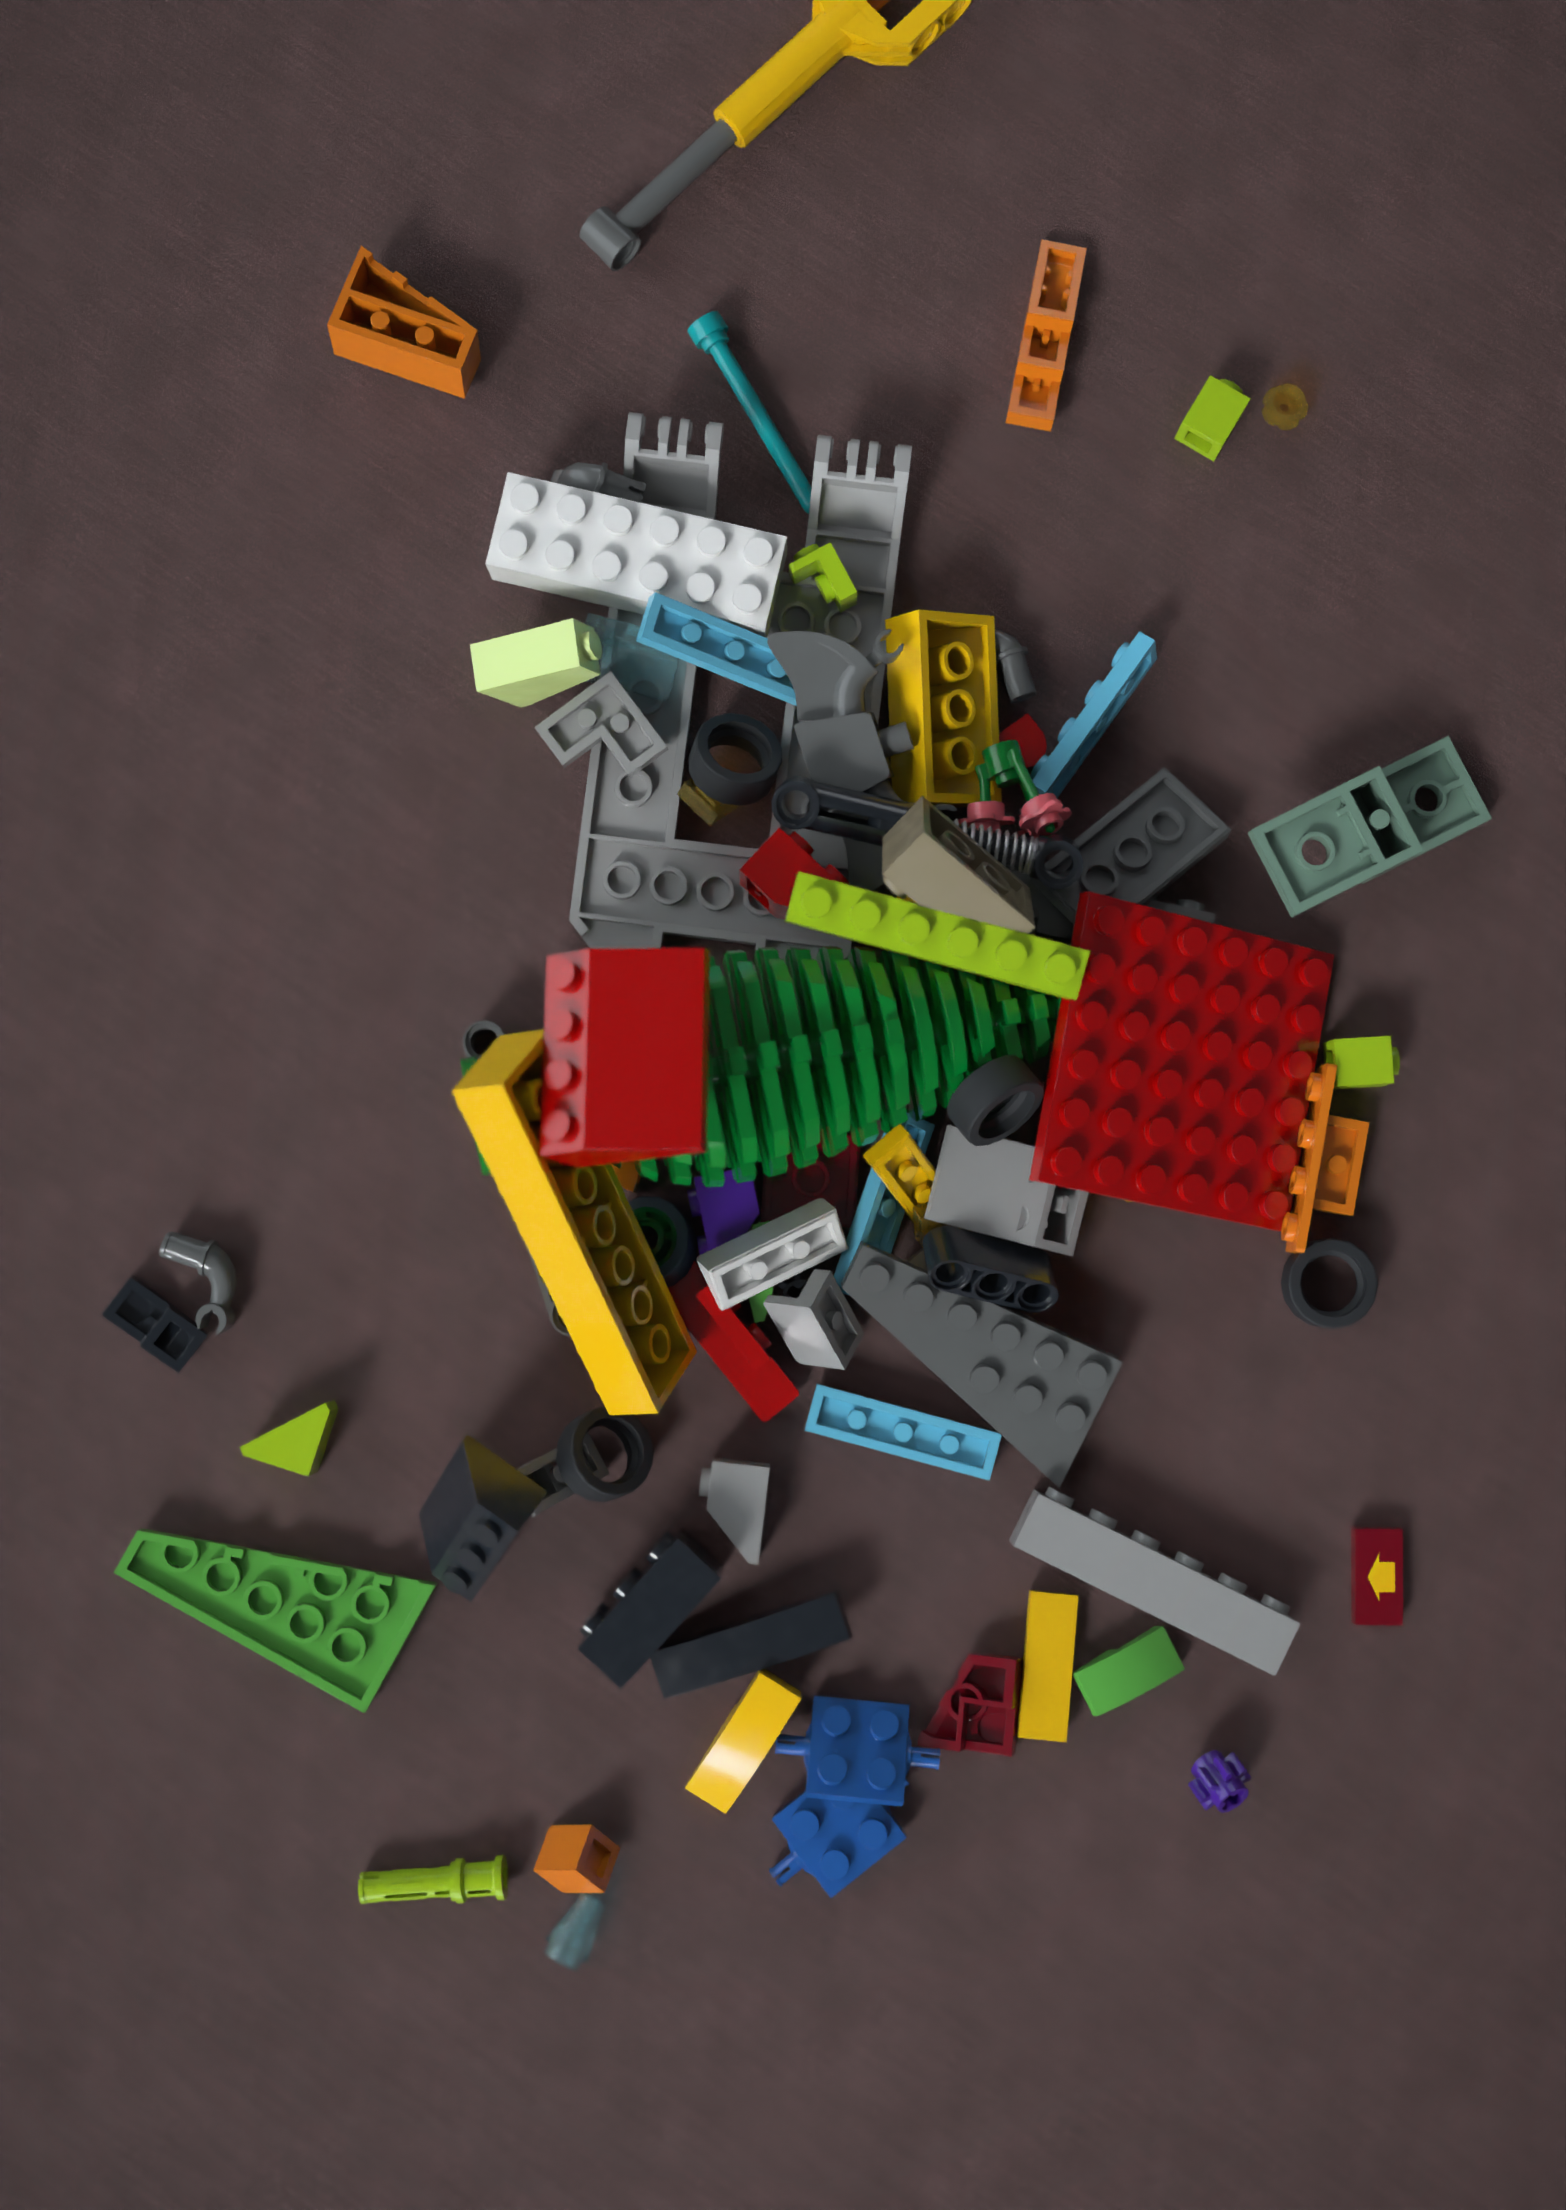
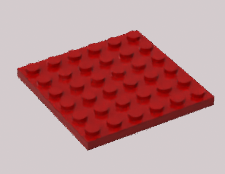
M1090 891L1080 893L1071 946L1088 950L1090 953L1077 1000L1061 998L1029 1181L1281 1232L1284 1216L1287 1212L1291 1213L1294 1194L1289 1193V1182L1294 1166H1299L1302 1147L1297 1146V1137L1302 1120L1307 1119L1310 1102L1305 1099L1307 1081L1311 1072H1315L1335 954Z

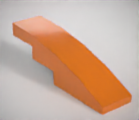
M1041 239L1005 423L1051 432L1087 248Z

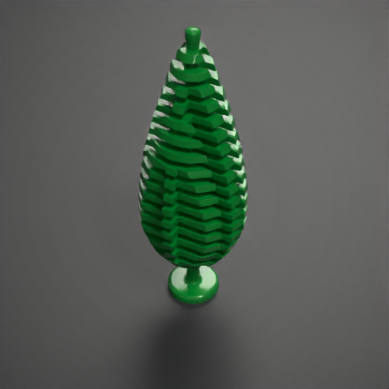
M822 946L821 949H818L816 959H812L810 949L790 947L791 950L787 949L785 962L784 959H779L777 949L758 948L753 959L755 969L752 962L747 961L745 951H727L723 957L725 976H723L719 965H715L714 956L710 955L706 1152L692 1154L697 1171H700L702 1182L706 1187H721L724 1185L725 1176L723 1168H726V1163L728 1168L732 1169L733 1179L737 1183L755 1180L757 1175L755 1162L762 1161L764 1173L768 1177H772L786 1172L788 1167L786 1154L791 1152L794 1165L799 1169L816 1163L818 1159L816 1144H819L820 1141L823 1153L828 1158L837 1155L847 1148L849 1144L846 1132H851L852 1142L858 1147L876 1141L879 1134L876 1122L878 1119L880 1120L881 1130L886 1134L900 1124L905 1128L908 1121L905 1106L907 1104L912 1119L916 1122L934 1115L937 1108L935 1089L938 1103L946 1109L952 1094L961 1082L987 1062L1002 1056L1016 1055L1021 1060L1024 1057L1031 1064L1045 1057L1048 1053L1050 1040L1052 1043L1054 1042L1061 998L943 965L941 967L939 964L913 957L910 967L908 956L888 950H882L879 963H877L875 951L869 947H854V949H850L847 960H844L843 951L837 946ZM460 1058L463 1077L478 1061L477 1058ZM475 1140L482 1176L492 1174ZM691 1154L662 1157L673 1184L691 1185L692 1176L689 1164L692 1165ZM655 1158L634 1161L635 1169L640 1176L654 1182L657 1181L658 1171ZM622 1162L611 1163L618 1168H622Z

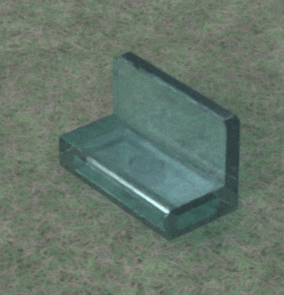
M588 613L585 624L593 627L594 631L598 634L602 645V656L599 659L601 675L589 679L587 682L595 683L611 671L625 691L662 701L669 700L680 659L637 642L636 639L640 626Z

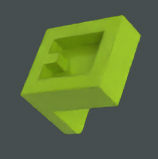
M831 542L820 548L818 544L809 545L793 556L794 562L789 564V576L793 584H797L819 572L820 575L814 579L827 604L834 600L840 613L857 604V590Z

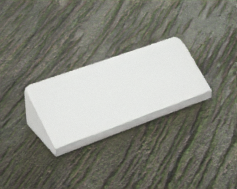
M818 1198L698 1256L697 1262L719 1309L723 1311L847 1250L848 1245L836 1208L825 1199Z

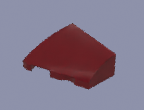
M970 1653L958 1671V1677L950 1690L945 1692L938 1705L940 1706L927 1728L920 1733L917 1746L957 1752L968 1750L1008 1757L1014 1756L1016 1752L1023 1657Z

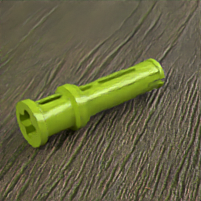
M497 1855L494 1861L466 1862L464 1858H456L455 1861H451L450 1866L379 1872L361 1871L359 1874L360 1879H358V1896L360 1904L450 1897L451 1901H456L457 1904L465 1903L467 1898L496 1896L498 1901L506 1900L508 1896L509 1876L507 1859L505 1855Z

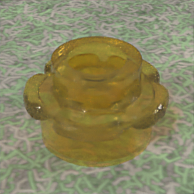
M1282 384L1273 387L1267 391L1263 398L1265 407L1262 409V415L1264 420L1271 426L1277 425L1281 430H1291L1297 427L1299 420L1304 419L1307 414L1308 405L1303 391L1293 384ZM1280 405H1287L1288 411H1282Z

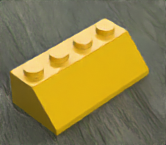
M916 610L885 619V630H892L886 638V652L893 653L902 643L904 644L897 660L887 664L889 726L906 721L914 745L912 750L891 756V767L894 773L892 787L902 800L916 803L922 796L933 805L943 803L952 805L955 808L967 807L970 803L979 802L980 785L975 767L985 763L982 751L991 745L999 743L994 616ZM990 781L991 801L1002 802L1001 788H997L995 781Z

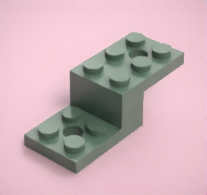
M1446 736L1382 769L1380 766H1377L1251 829L1248 835L1292 918L1360 883L1364 884L1486 823L1492 817L1449 736ZM1418 788H1428L1435 793L1437 807L1434 811H1423L1416 805L1415 793ZM1315 840L1324 846L1326 859L1323 864L1312 865L1303 858L1302 846L1305 841Z

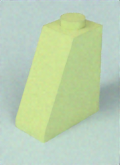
M574 618L470 644L476 692L518 707L529 706L601 675L599 659L602 656V645L599 636L593 627Z

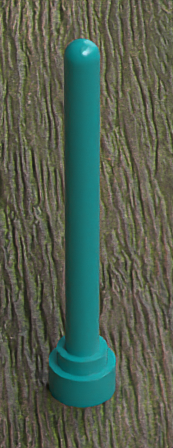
M712 311L701 316L690 325L687 330L697 349H703L706 354H712L803 510L809 514L812 487L727 345L729 337L726 334L729 330L719 311Z

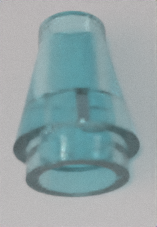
M580 1893L576 1902L545 1938L549 1943L544 1950V1954L564 1967L578 1971L582 1962H588L601 1915L606 1904L587 1893Z

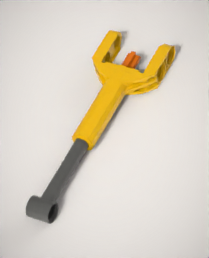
M812 0V20L714 110L716 122L616 214L608 206H603L593 212L583 224L579 237L612 271L624 268L635 257L641 246V240L636 234L734 144L740 148H745L843 56H853L874 65L908 66L964 14L972 0H923L891 30L887 28V21L878 13L890 0Z

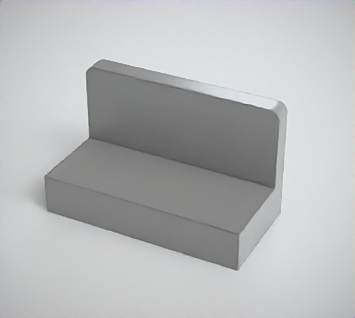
M814 1269L798 1298L768 1295L763 1303L794 1359L799 1364L845 1370L865 1334L832 1272L828 1270Z

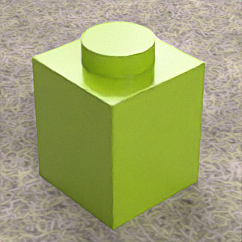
M1210 375L1182 421L1174 439L1214 462L1251 398L1245 396L1242 389L1234 382L1227 379L1218 380Z
M1391 1036L1333 1039L1323 1043L1324 1064L1337 1065L1334 1089L1383 1087L1393 1084L1394 1075L1399 1073V1052L1397 1047H1392Z

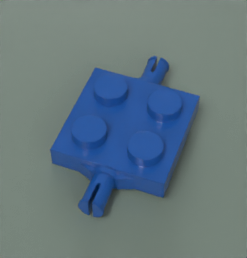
M814 1696L812 1719L806 1735L779 1734L776 1739L775 1754L804 1756L803 1760L807 1770L805 1797L902 1807L904 1803L905 1778L910 1766L939 1770L940 1765L939 1748L912 1747L908 1733L910 1705Z
M905 1778V1786H906V1785H909V1784H910V1782L908 1781L907 1778ZM805 1790L772 1816V1821L787 1839L791 1853L774 1867L770 1868L769 1872L773 1878L780 1874L776 1878V1882L783 1886L786 1881L801 1869H804L817 1879L829 1897L832 1898L905 1840L907 1834L893 1817L889 1805L805 1797Z

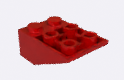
M780 827L739 869L740 885L774 917L783 920L786 917L798 872L846 885L850 883L831 864L823 868L811 856L814 849L801 835L792 831L788 836Z

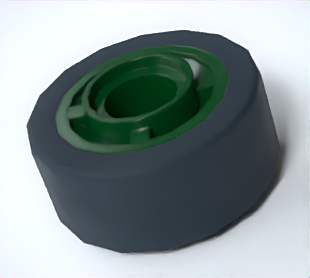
M640 1196L629 1200L628 1202L645 1239L651 1235H658V1243L651 1252L667 1287L674 1286L688 1274L696 1259L697 1237L692 1223L673 1203L660 1197Z

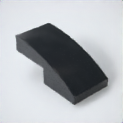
M134 1275L128 1278L101 1314L104 1318L139 1341L141 1348L178 1374L208 1336V1333L203 1329H198L196 1323Z

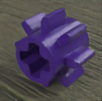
M1219 1750L1207 1752L1191 1768V1772L1196 1779L1190 1781L1188 1786L1205 1810L1215 1805L1221 1813L1231 1811L1242 1804L1249 1794V1790L1244 1783L1250 1781L1252 1777L1235 1752L1230 1753L1226 1758Z

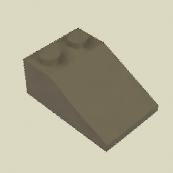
M923 796L883 836V880L897 896L905 898L908 895L918 905L1024 933H1029L1035 927L1030 888Z

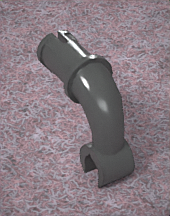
M581 462L571 464L564 470H555L550 481L640 503L643 498L641 494L646 489V483L607 469L608 464L605 462L602 465Z
M995 629L996 665H999L1011 703L1021 702L1034 697L1037 692L1025 657L1029 653L1028 648L1022 646L1015 637L1004 630Z
M174 1231L167 1232L161 1243L160 1257L197 1269L198 1274L207 1276L211 1283L210 1303L203 1305L196 1314L195 1322L197 1328L208 1327L210 1316L214 1313L219 1318V1326L215 1335L227 1332L235 1323V1313L231 1307L237 1285L233 1263L227 1253L219 1247L216 1240L211 1239L208 1242H204Z

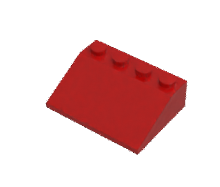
M589 948L547 956L540 1156L577 1168L706 1152L710 950L706 948Z

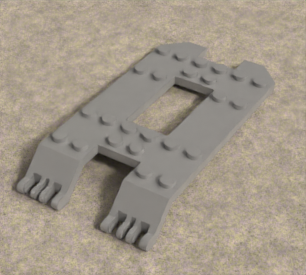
M629 412L625 436L624 476L646 483L645 492L641 494L643 496L641 503L716 520L724 423L709 422L706 425L705 456L688 454L689 441L691 442L693 422H691V419L681 418L677 453L669 452L672 417L662 416L659 419L658 450L641 448L642 436H644L646 428V416L642 413ZM818 435L805 547L818 544L820 548L831 542L857 590V604L840 613L834 600L827 604L823 599L814 579L820 575L819 572L797 584H793L788 572H783L767 638L776 632H818L848 643L867 657L873 651L872 647L876 637L885 630V619L891 618L912 446L898 444V447L895 446L893 466H895L894 479L875 476L876 464H879L881 444L879 442H869L866 475L856 474L860 447L859 439L848 441L846 460H848L847 473L828 471L829 459L832 458L834 439H832V436ZM609 607L600 678L609 671L614 674L667 745L668 750L630 778L603 741L591 748L569 916L570 923L590 948H662L663 935L665 934L756 945V950L758 948H775L778 950L779 959H784V962L787 949L791 950L790 947L810 949L812 959H816L818 949H821L822 946H837L842 949L844 960H846L851 949V940L785 923V920L774 917L740 885L739 869L758 849L676 839L697 666L637 642V635L644 615ZM886 639L880 642V647L885 652ZM881 663L876 667L878 673L865 687L866 712L874 713L877 724L885 663ZM787 702L781 740L782 764L777 774L775 791L786 779L793 776H805L811 779L793 726L807 721H799L797 706ZM793 790L785 795L784 803L791 813L801 815L810 810V800L804 792ZM772 813L770 836L779 827L788 836L792 831L797 832L814 849L811 856L823 868L831 864L848 880L847 852L842 837L807 829L786 828L775 819Z

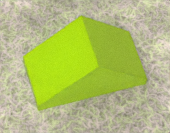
M335 1400L326 1402L239 1448L245 1457L309 1477L319 1470L339 1408Z

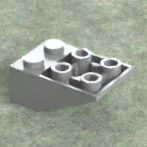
M947 1125L924 1219L1073 1256L1088 1192L1029 1181L1035 1146L1002 1139L986 1146H974L966 1140L957 1127Z

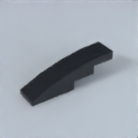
M838 1590L755 1613L745 1620L706 1630L696 1637L661 1646L650 1659L663 1698L666 1699L807 1655L849 1640L853 1637Z

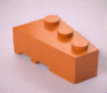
M361 245L327 323L334 355L465 399L481 361L477 329L432 296L427 298L408 284L406 277L397 271L392 273L373 258V253Z

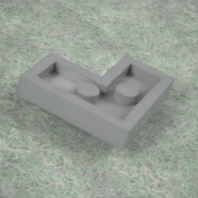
M611 671L534 727L564 768L603 741L631 778L668 750L667 745Z

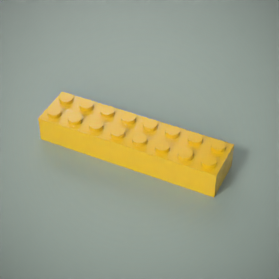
M544 1029L500 1035L452 1089L457 1105L477 1142L479 1151L483 1155L496 1181L499 1192L514 1218L519 1233L532 1255L538 1272L549 1290L558 1313L567 1327L576 1350L581 1356L608 1414L659 1413L697 1353V1350L611 1163L574 1168L540 1156Z

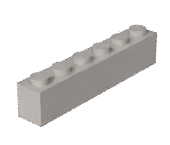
M1048 1487L1046 1494L1033 1489L1009 1539L1014 1547L1276 1676L1301 1624L1288 1615L1291 1608L1289 1605L1267 1594H1264L1262 1600L1259 1601L1244 1593L1248 1585L1221 1572L1218 1580L1201 1572L1204 1563L1180 1551L1177 1552L1175 1558H1172L1158 1551L1161 1544L1160 1541L1136 1529L1132 1537L1115 1529L1118 1522L1116 1519L1094 1508L1091 1509L1089 1515L1071 1507L1075 1499L1054 1488Z

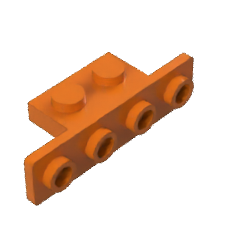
M1326 1063L1319 1066L1316 1073L1311 1072L1307 1081L1305 1099L1311 1101L1309 1117L1302 1120L1297 1137V1146L1303 1148L1300 1166H1294L1289 1182V1193L1295 1194L1292 1213L1287 1212L1284 1216L1281 1228V1240L1287 1241L1285 1251L1289 1253L1305 1252L1312 1209L1344 1216L1354 1215L1370 1122L1329 1115L1337 1071L1336 1064Z

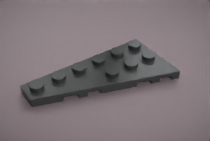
M861 1241L841 1282L842 1289L1060 1488L1123 1363L1121 1358L1010 1307L938 1290L930 1284L927 1270Z

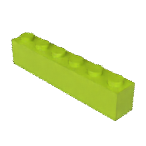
M798 872L784 921L792 925L1068 1000H1077L1090 953L1088 950L923 907L916 903L803 872Z

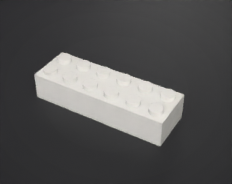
M508 472L485 564L492 579L643 615L649 596L657 592L767 638L787 556V536Z

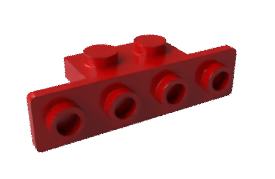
M694 1261L688 1274L677 1284L668 1288L687 1329L762 1422H767L799 1396V1391L766 1351L772 1343L755 1322L747 1327L736 1313L742 1308V1305L737 1303L723 1311L719 1309L698 1264Z

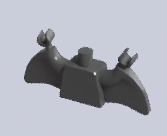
M890 629L883 630L874 641L873 651L865 657L848 643L826 634L809 631L772 633L768 637L767 643L792 683L796 697L798 720L807 721L793 726L811 780L907 802L896 794L888 781L894 777L889 757L914 749L906 721L879 730L874 713L866 712L864 696L865 687L878 673L876 667L881 663L888 664L896 661L903 650L904 644L902 643L893 653L883 651L880 647V642L885 640L892 631ZM941 803L934 805L940 811L944 809L958 811L949 804ZM823 806L821 808V810L824 811L834 810L832 808H827ZM841 810L833 811V813L868 820L867 816ZM843 838L847 852L849 885L874 891L885 883L883 880L884 875L882 874V846Z

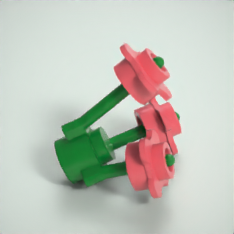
M1007 740L991 745L982 751L985 763L975 767L980 785V801L968 804L967 818L959 819L958 822L961 825L962 822L966 821L969 827L974 823L976 828L983 825L984 830L991 826L993 832L997 829L1001 830L1002 825L1015 823V817L1005 816L1004 803L991 801L990 781H995L997 788H1006L1019 783L1027 801L1021 808V815H1019V826L1022 829L1018 831L1019 836L1025 833H1029L1034 838H1038L1039 835L1051 836L1063 826V821L1067 820L1072 812L1069 807H1062L1061 800L1057 799L1055 794H1039L1026 768L1018 741Z

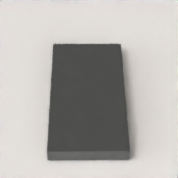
M1164 767L1074 840L1083 858V871L1080 878L1072 886L1064 889H1052L1044 885L1039 879L1031 878L1030 882L1073 924H1075L1079 896L1082 892L1090 891L1146 906L1226 840L1232 829ZM1061 850L1044 866L1053 873H1061L1069 868L1072 857L1068 852Z

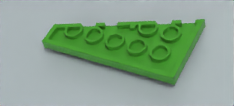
M144 1528L137 1530L114 1571V1574L364 1714L372 1704L438 1584L432 1581Z

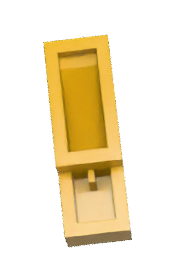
M766 1669L757 1671L739 1702L734 1705L687 1782L685 1789L726 1814L801 1700V1691Z

